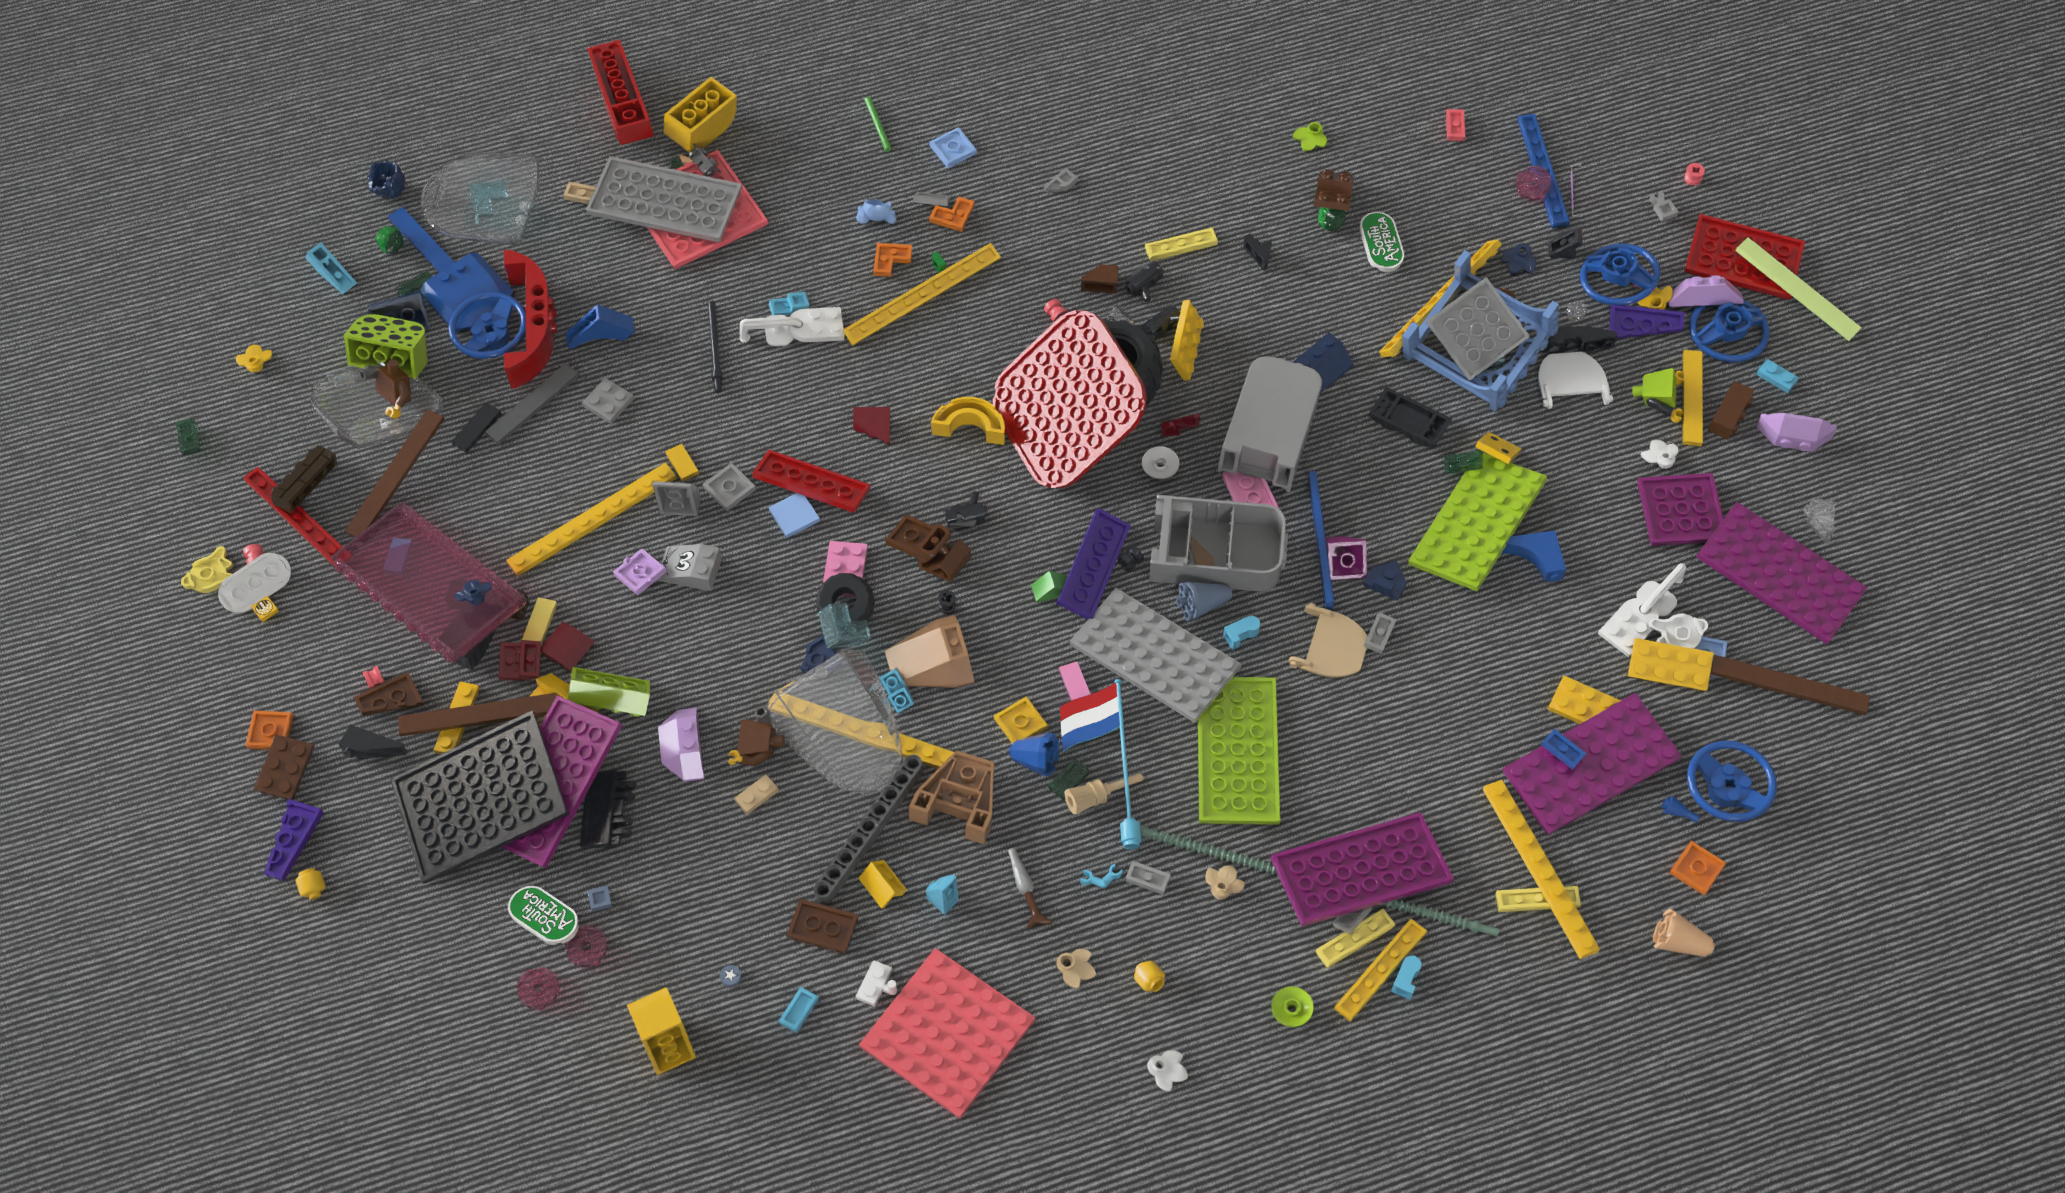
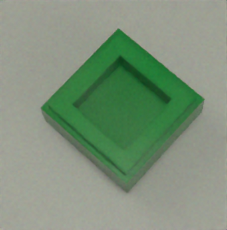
M937 251L932 253V265L940 273L946 269V263Z

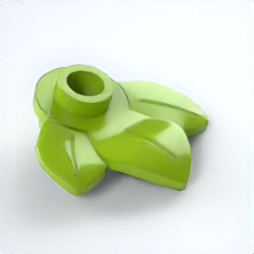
M1312 122L1307 127L1298 128L1292 137L1301 141V148L1304 151H1311L1316 145L1324 147L1327 143V137L1323 134V128L1318 122Z

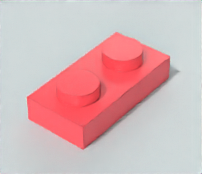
M1447 109V141L1465 140L1464 110Z

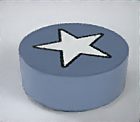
M733 965L724 967L720 972L722 984L726 987L737 986L741 981L740 970Z

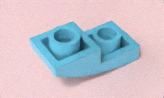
M898 668L879 677L897 713L915 704Z

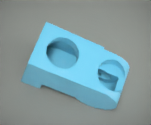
M1248 616L1224 627L1223 636L1231 649L1239 648L1240 641L1256 637L1259 634L1260 621L1255 616Z
M1416 956L1405 958L1391 992L1411 1000L1416 987L1411 985L1413 978L1418 976L1422 965L1419 958Z

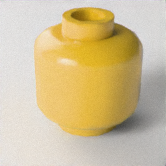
M314 868L301 871L298 874L299 877L296 878V885L302 897H309L310 900L321 897V892L326 889L322 873Z
M1147 961L1140 963L1136 967L1134 979L1144 991L1156 992L1165 983V973L1155 962Z

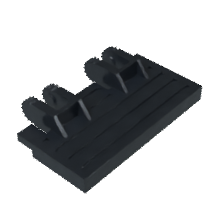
M626 770L601 771L595 776L584 799L580 847L582 849L620 846L621 838L632 836V830L617 829V827L633 824V819L621 817L623 816L624 802L635 800L636 795L632 792H621L623 790L635 789L637 785L635 781L631 780L620 781L627 779Z

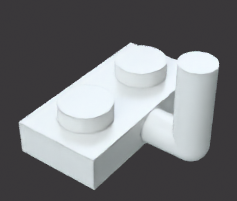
M873 960L856 994V999L875 1007L882 991L895 995L897 993L896 982L894 980L888 981L893 971L892 967Z

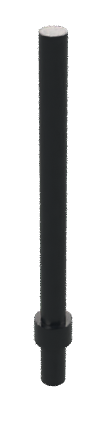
M710 301L708 302L713 364L711 375L715 393H721L723 374L720 371L715 302Z

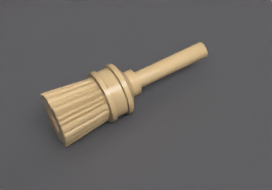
M1141 773L1128 777L1129 785L1143 781ZM1096 779L1094 782H1088L1084 786L1065 790V801L1068 808L1073 814H1078L1092 806L1106 803L1107 796L1112 791L1125 787L1124 779L1111 784H1103L1099 779Z

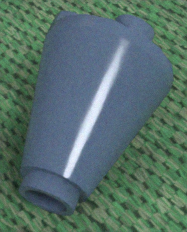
M1183 582L1179 584V596L1176 597V604L1179 608L1181 607L1187 621L1194 620L1231 600L1232 591L1229 585Z

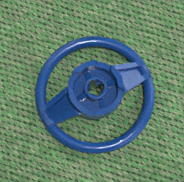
M1619 243L1607 245L1588 255L1581 267L1580 282L1584 291L1598 302L1607 305H1629L1643 300L1655 290L1660 280L1661 271L1658 261L1649 251L1637 245ZM1635 253L1642 255L1650 262L1653 268V275L1638 264ZM1587 272H1602L1603 280L1612 284L1627 286L1631 282L1645 290L1628 298L1605 297L1591 288L1587 280Z
M487 292L468 298L455 309L449 321V336L452 343L460 352L472 358L490 359L502 356L504 353H508L516 348L526 335V310L518 300L503 293ZM483 300H499L491 313L484 312L474 322L471 328L473 337L463 345L456 334V324L462 312L474 303ZM513 307H515L521 318V327L517 336L507 344L510 339L508 323Z
M1744 300L1743 304L1733 305V303H1726L1720 306L1713 321L1699 333L1697 331L1698 317L1704 309L1711 305L1697 306L1690 317L1689 329L1695 344L1705 354L1720 361L1743 362L1759 355L1769 341L1770 329L1766 316L1763 315L1760 308ZM1761 324V341L1755 349L1748 353L1726 355L1708 347V345L1720 339L1725 342L1740 340L1748 334L1751 326Z
M1736 741L1710 743L1693 756L1687 771L1689 790L1695 801L1706 812L1722 820L1743 822L1755 819L1769 809L1776 796L1777 782L1772 766L1759 751L1744 743ZM1718 749H1736L1752 756L1760 763L1767 775L1769 785L1767 796L1764 797L1750 788L1752 781L1743 770L1730 763L1722 766L1709 753ZM1696 769H1699L1708 782L1709 797L1715 804L1724 808L1725 806H1739L1751 811L1733 814L1721 811L1710 805L1698 790L1695 779Z

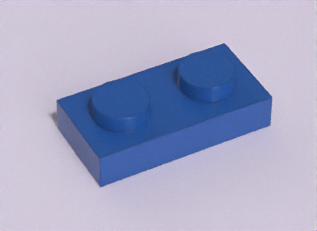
M1555 728L1541 744V746L1572 770L1586 756V752Z

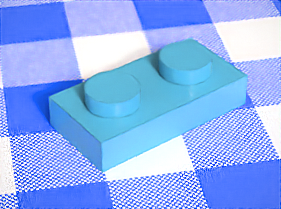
M1769 359L1763 363L1756 374L1786 393H1789L1799 377Z

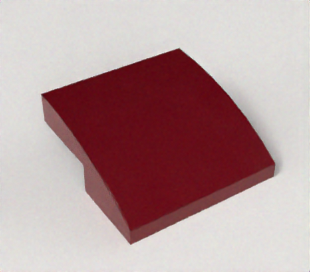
M562 621L542 645L540 653L553 663L556 661L567 671L571 672L572 668L579 663L595 641Z
M541 641L501 642L498 680L514 681L539 678Z

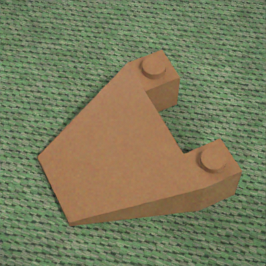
M956 750L916 791L909 806V820L928 826L936 810L967 820L965 838L985 844L992 823L994 762Z

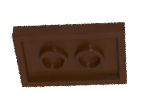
M275 734L254 790L282 799L294 800L315 746L307 742Z
M800 899L790 924L787 938L846 955L859 916L858 914Z

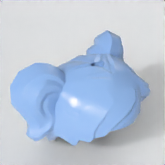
M878 199L867 200L864 202L863 207L858 206L857 208L859 211L856 219L860 224H865L870 219L873 221L885 220L889 224L896 222L895 211L891 209L890 201L883 204Z

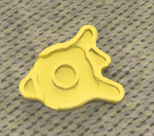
M220 546L210 556L195 561L192 564L193 568L190 570V573L187 572L181 580L183 587L201 593H210L219 589L221 583L232 575L227 573L233 568L232 562L226 559L227 550Z

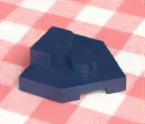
M1393 561L1372 567L1363 586L1398 601L1407 582L1398 562Z
M824 634L808 644L805 660L802 662L800 670L828 677L844 666L834 647Z

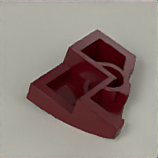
M853 407L854 431L865 433L872 439L876 437L883 440L884 444L890 445V407Z
M1200 413L1160 422L1161 436H1180L1181 429L1197 428L1200 424Z

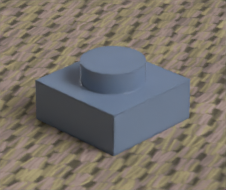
M608 886L587 890L592 912L612 907Z

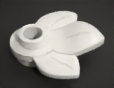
M1652 440L1650 450L1641 452V456L1649 463H1658L1659 467L1668 469L1675 463V456L1679 450L1675 444L1666 445L1661 440Z
M1166 1051L1162 1056H1153L1148 1061L1149 1072L1155 1076L1156 1084L1165 1091H1171L1172 1082H1181L1188 1078L1186 1069L1179 1064L1183 1057L1180 1052ZM1156 1062L1161 1064V1069L1156 1067Z

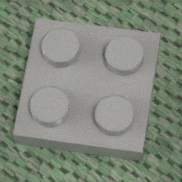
M604 378L582 402V405L612 424L634 400V395Z
M732 463L703 484V488L726 511H729L756 490L755 485Z

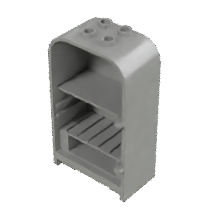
M1264 356L1254 360L1250 365L1222 446L1218 472L1225 471L1232 474L1239 472L1273 482L1272 485L1285 488L1287 492H1290L1316 412L1322 387L1320 374L1301 363L1289 362L1283 358Z
M1157 495L1154 531L1161 532L1160 548H1152L1149 582L1180 584L1183 582L1216 583L1229 585L1231 589L1268 591L1278 583L1281 570H1285L1288 533H1285V516L1277 507L1268 504ZM1192 537L1213 556L1215 566L1195 565L1191 549Z

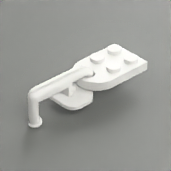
M840 307L800 309L795 311L790 317L771 315L767 318L743 319L740 322L741 342L749 341L748 329H765L766 341L772 346H787L794 339L801 342L843 341L845 337Z
M1680 563L1661 584L1655 581L1646 582L1637 591V598L1626 601L1599 630L1598 634L1627 657H1630L1634 638L1645 640L1653 632L1654 629L1649 627L1650 619L1666 617L1676 607L1677 599L1668 590L1674 583L1683 582L1686 565Z

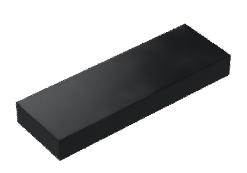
M485 402L451 441L452 445L468 453L485 431L501 415V411Z

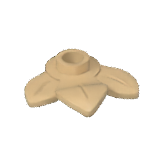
M1231 865L1224 866L1219 871L1213 868H1208L1206 871V882L1211 886V892L1217 899L1223 900L1231 893H1239L1245 886L1244 881L1236 879L1237 871Z
M1077 949L1072 953H1063L1058 957L1057 968L1063 973V980L1070 987L1078 989L1080 980H1089L1096 976L1094 968L1087 962L1091 957L1090 951ZM1068 961L1071 965L1066 967L1063 963Z

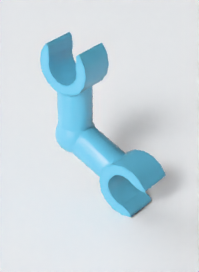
M1113 864L1109 868V873L1103 879L1093 876L1089 870H1083V874L1090 878L1087 880L1080 878V882L1083 885L1093 884L1106 888L1113 879H1119L1122 876V870L1118 873H1113L1112 871L1116 868V864Z

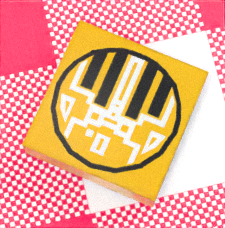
M268 596L251 606L262 622L279 612Z

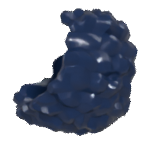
M388 160L385 163L383 161L372 163L367 178L370 192H374L382 198L389 196L391 199L401 195L406 184L405 175L401 171V167L396 162H389Z

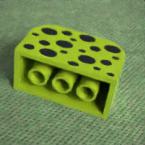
M371 314L358 318L344 334L347 364L349 366L364 368L365 366L379 365L380 362L388 365V361L397 360L399 368L408 374L409 378L416 379L428 363L425 329L417 322Z

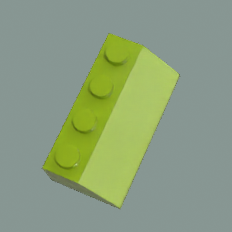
M572 668L567 700L581 706H590L596 710L602 708L610 709L614 713L626 712L635 717L646 715L650 697V681L582 668Z

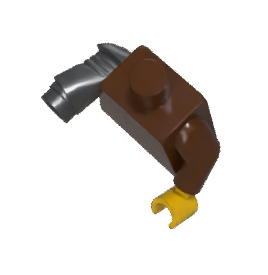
M390 360L388 365L380 362L379 365L365 366L359 370L362 380L376 378L375 390L395 406L394 408L388 407L386 415L394 419L399 418L401 415L400 408H403L406 403L411 402L409 376L399 368V362L397 360Z
M761 706L755 710L757 722L741 719L737 751L731 750L728 753V756L735 758L728 760L730 765L739 762L742 765L756 766L767 758L773 757L774 747L785 746V736L776 735L769 709Z

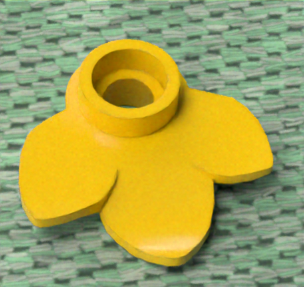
M1667 286L1662 290L1656 287L1649 296L1639 301L1638 304L1645 308L1665 310L1666 303L1673 296L1672 287Z
M252 345L246 349V354L236 356L237 364L245 366L252 373L259 372L263 369V363L272 357V350L262 351L259 345Z

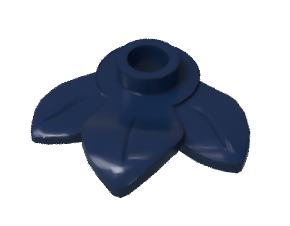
M1520 243L1514 249H1508L1502 254L1501 261L1509 263L1508 268L1511 275H1515L1523 269L1527 273L1532 274L1536 267V260L1531 255V247L1525 243ZM1524 249L1526 253L1522 254L1520 250Z
M469 580L463 585L462 591L454 593V597L458 601L467 600V602H470V605H479L485 601V593L492 589L491 582L481 584L478 580Z

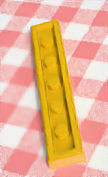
M1684 350L1683 445L1702 446V351Z
M1410 919L1337 1003L1334 1010L1351 1022L1427 934V930L1413 919Z

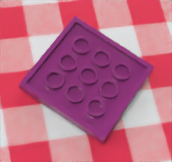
M1713 473L1642 477L1637 480L1651 546L1706 543L1723 520Z

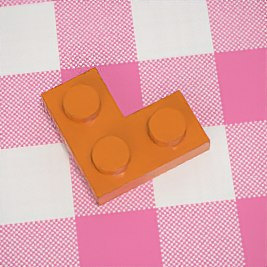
M958 197L952 210L935 205L929 217V222L962 232L973 211L975 201Z
M877 243L873 270L874 276L892 277L893 262L911 263L912 245Z

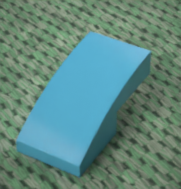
M805 292L788 293L787 298L769 300V307L772 315L788 316L797 310L808 309L809 302Z

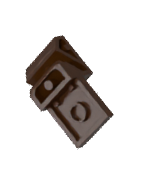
M1329 169L1320 171L1314 206L1349 211L1354 176L1349 172L1338 174Z
M905 514L885 539L886 545L917 558L920 569L948 582L954 580L971 558V549L961 539L946 543L952 533L949 528L938 523L932 526Z

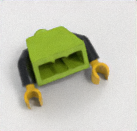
M1658 368L1649 374H1645L1643 376V385L1633 386V397L1643 396L1646 406L1668 416L1671 415V420L1678 423L1682 419L1679 416H1682L1683 410L1679 408L1673 410V408L1676 407V385H1681L1684 381V378H1682L1683 372L1677 371L1675 373L1673 368Z

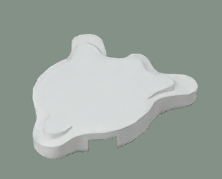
M1677 614L1664 620L1651 618L1649 627L1662 634L1656 642L1694 649L1701 641L1704 631L1707 630L1708 623L1705 619H1697L1686 614Z

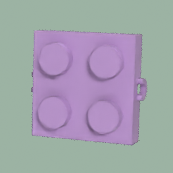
M640 549L631 558L626 557L624 563L613 571L615 577L637 595L667 572L662 564L643 549Z

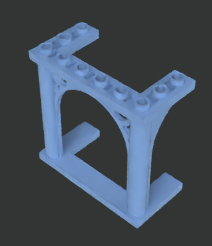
M1464 250L1455 262L1453 282L1425 321L1449 305L1462 288L1468 291L1481 281L1480 278L1471 274V253ZM1495 288L1515 317L1518 318L1520 324L1522 322L1525 325L1529 324L1524 329L1526 331H1535L1537 335L1519 344L1515 356L1504 367L1492 372L1480 373L1470 381H1468L1457 364L1422 344L1431 332L1430 327L1425 321L1420 327L1415 322H1412L1402 335L1403 356L1409 361L1413 357L1490 403V409L1496 412L1499 407L1503 408L1507 402L1506 397L1508 394H1512L1515 391L1518 380L1526 376L1527 368L1530 364L1533 365L1538 358V352L1545 349L1548 344V338L1554 336L1557 332L1560 312L1558 311L1559 304L1555 301H1552L1546 309L1534 308ZM1525 343H1531L1527 345V348L1523 347ZM1505 371L1510 372V374L1507 373V377L1503 375ZM1498 376L1495 382L1492 383V378ZM1485 377L1488 378V379H1487L1488 385L1485 384L1486 381H1482L1481 379H1482V378H1485Z

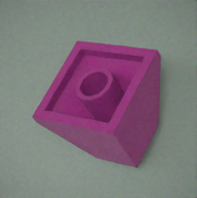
M1345 536L1325 537L1331 580L1367 577L1366 540Z

